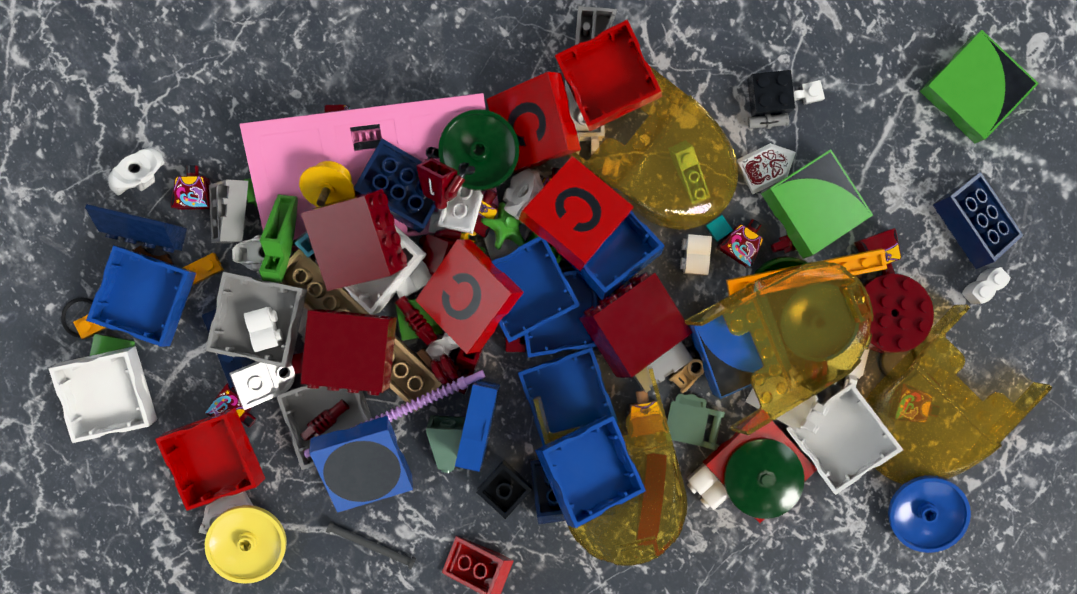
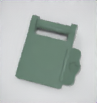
M678 394L676 401H671L666 423L668 431L664 432V438L717 450L718 444L716 442L721 419L724 418L725 412L706 408V400L698 398L694 394ZM708 415H713L709 442L703 441Z

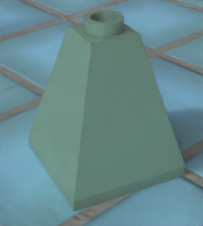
M430 416L426 433L437 468L441 472L450 473L455 468L466 417Z

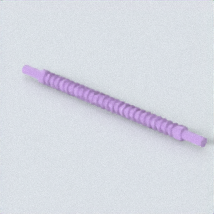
M481 370L465 378L462 376L457 379V382L453 380L452 384L447 383L446 387L442 385L441 389L437 388V391L432 390V393L427 392L426 396L421 395V398L416 397V400L412 399L411 403L407 401L406 405L396 406L395 410L392 408L391 412L381 413L380 417L388 415L390 422H392V419L397 420L398 416L402 418L403 414L412 413L413 409L417 411L418 407L428 406L429 402L433 404V400L443 399L444 395L448 397L449 393L454 394V391L459 392V389H466L469 384L485 378V373ZM309 449L304 450L306 458L310 457Z

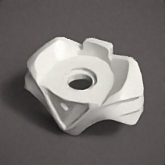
M146 148L122 159L108 175L110 189L116 195H121L130 188L137 187L140 191H143L155 182V172L165 163L161 153L155 149ZM136 164L140 166L139 172H130Z
M525 169L512 177L510 188H507L504 192L503 200L507 202L504 210L513 215L517 220H519L522 210L544 187L540 178L541 173Z
M257 235L250 240H244L232 249V259L234 262L241 263L248 269L257 271L259 275L264 259L259 253L262 247L260 243L262 235Z

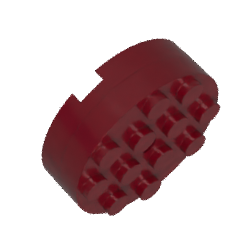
M886 274L869 279L859 289H856L852 295L860 318L857 337L861 340L862 345L872 351L879 353L909 351L920 345L931 331L934 320L931 298L921 284L908 276Z

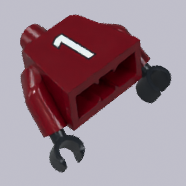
M428 147L426 149V156L428 158L423 163L417 165L424 196L435 201L437 209H445L447 202L457 196L458 190L465 181V175H472L475 172V167L463 162L458 167L460 172L458 175L457 170L435 160L439 159L438 148Z

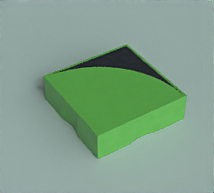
M981 30L973 35L953 55L950 62L938 71L920 92L935 107L948 115L955 126L975 144L985 140L1039 83Z
M831 149L761 193L775 217L783 224L788 237L802 259L816 254L873 216Z

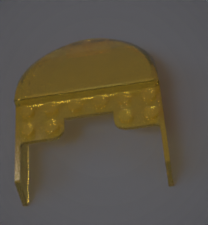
M650 66L662 91V97L640 107L649 116L628 143L624 146L618 140L608 138L602 142L589 160L583 159L576 152L567 155L569 159L572 156L634 206L633 209L650 222L671 229L684 230L695 228L716 218L731 201L738 182L737 157L725 132L710 113L691 95L685 94Z
M816 261L791 267L746 284L745 288L685 320L686 325L703 326L723 315L731 334L741 336L748 331L750 332L763 363V367L755 371L751 376V384L760 403V408L730 426L734 432L750 435L841 380L862 361L860 358L864 350H868L872 338L870 328L871 321H873V310L869 295L857 276L852 275L845 267L839 264Z
M953 305L931 328L926 339L920 345L911 349L866 398L867 403L903 449V451L885 463L875 467L882 475L897 483L904 484L916 477L927 475L950 479L979 464L1002 446L1001 442L1053 388L1050 384L1034 382L1012 403L1004 394L998 392L990 394L982 401L964 384L956 374L965 365V357L946 338V333L971 308L969 305Z
M652 366L648 367L657 405L629 414L626 418L628 434L623 435L628 455L635 464L646 491L622 504L610 507L600 516L577 528L568 526L575 540L589 554L601 561L604 560L615 565L631 566L643 564L662 555L679 537L687 515L686 490ZM536 396L533 399L545 445L580 428L574 427L555 433L550 432L541 397Z

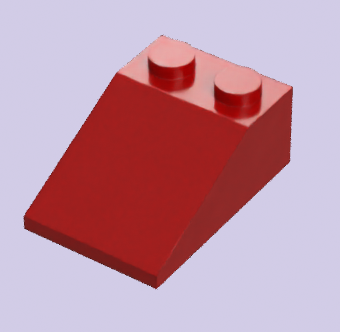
M456 536L442 573L480 594H501L514 560Z

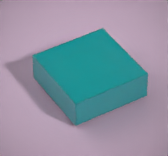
M723 215L705 226L716 242L733 231Z

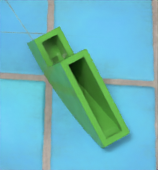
M277 195L260 238V243L265 253L259 270L263 281L278 283L283 281L295 233L298 198L296 196Z

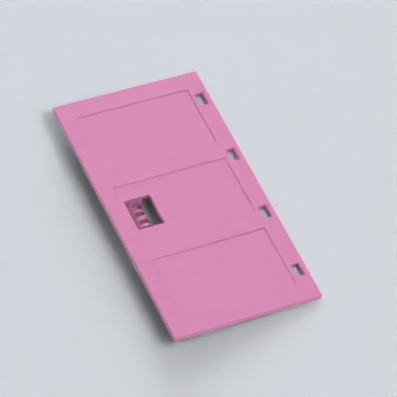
M478 93L240 123L263 231L278 194L296 196L298 198L293 240L298 239L306 231L301 213L314 209L316 206L303 196L299 187V180L302 173L309 167L316 166L323 161L339 163L349 171L352 177V184L355 186L376 148L354 151V143L381 139L388 141L424 162L428 158L426 156V149L428 147L439 148L441 134L453 118L470 110H486L484 94ZM380 124V128L351 131L350 127ZM496 196L493 203L498 206V197ZM394 219V224L408 237L433 233L428 232L430 219L424 230L420 233L408 231V227L405 224ZM297 245L292 246V251L299 249Z

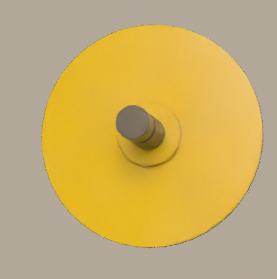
M323 161L316 166L309 167L302 173L299 180V187L303 196L316 207H322L325 204L355 196L351 174L344 166L333 161Z

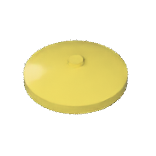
M251 505L236 506L224 511L211 524L205 538V554L211 567L223 578L236 583H254L267 578L279 567L286 551V534L280 521L269 511Z

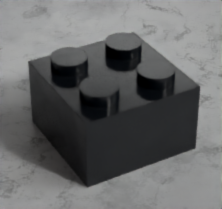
M791 70L755 73L747 79L751 117L765 116L766 114H788L795 109Z
M503 460L478 487L476 493L506 519L532 491V485Z

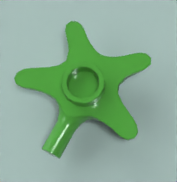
M503 202L498 205L497 219H481L484 225L490 227L495 232V248L497 250L501 249L506 239L513 241L519 246L526 244L519 230L522 223L504 210L505 203Z

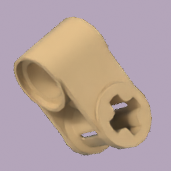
M693 358L691 362L673 373L668 380L670 382L673 381L680 388L681 393L686 392L704 373L702 361L698 358ZM694 362H699L700 369L697 372L691 371V365Z

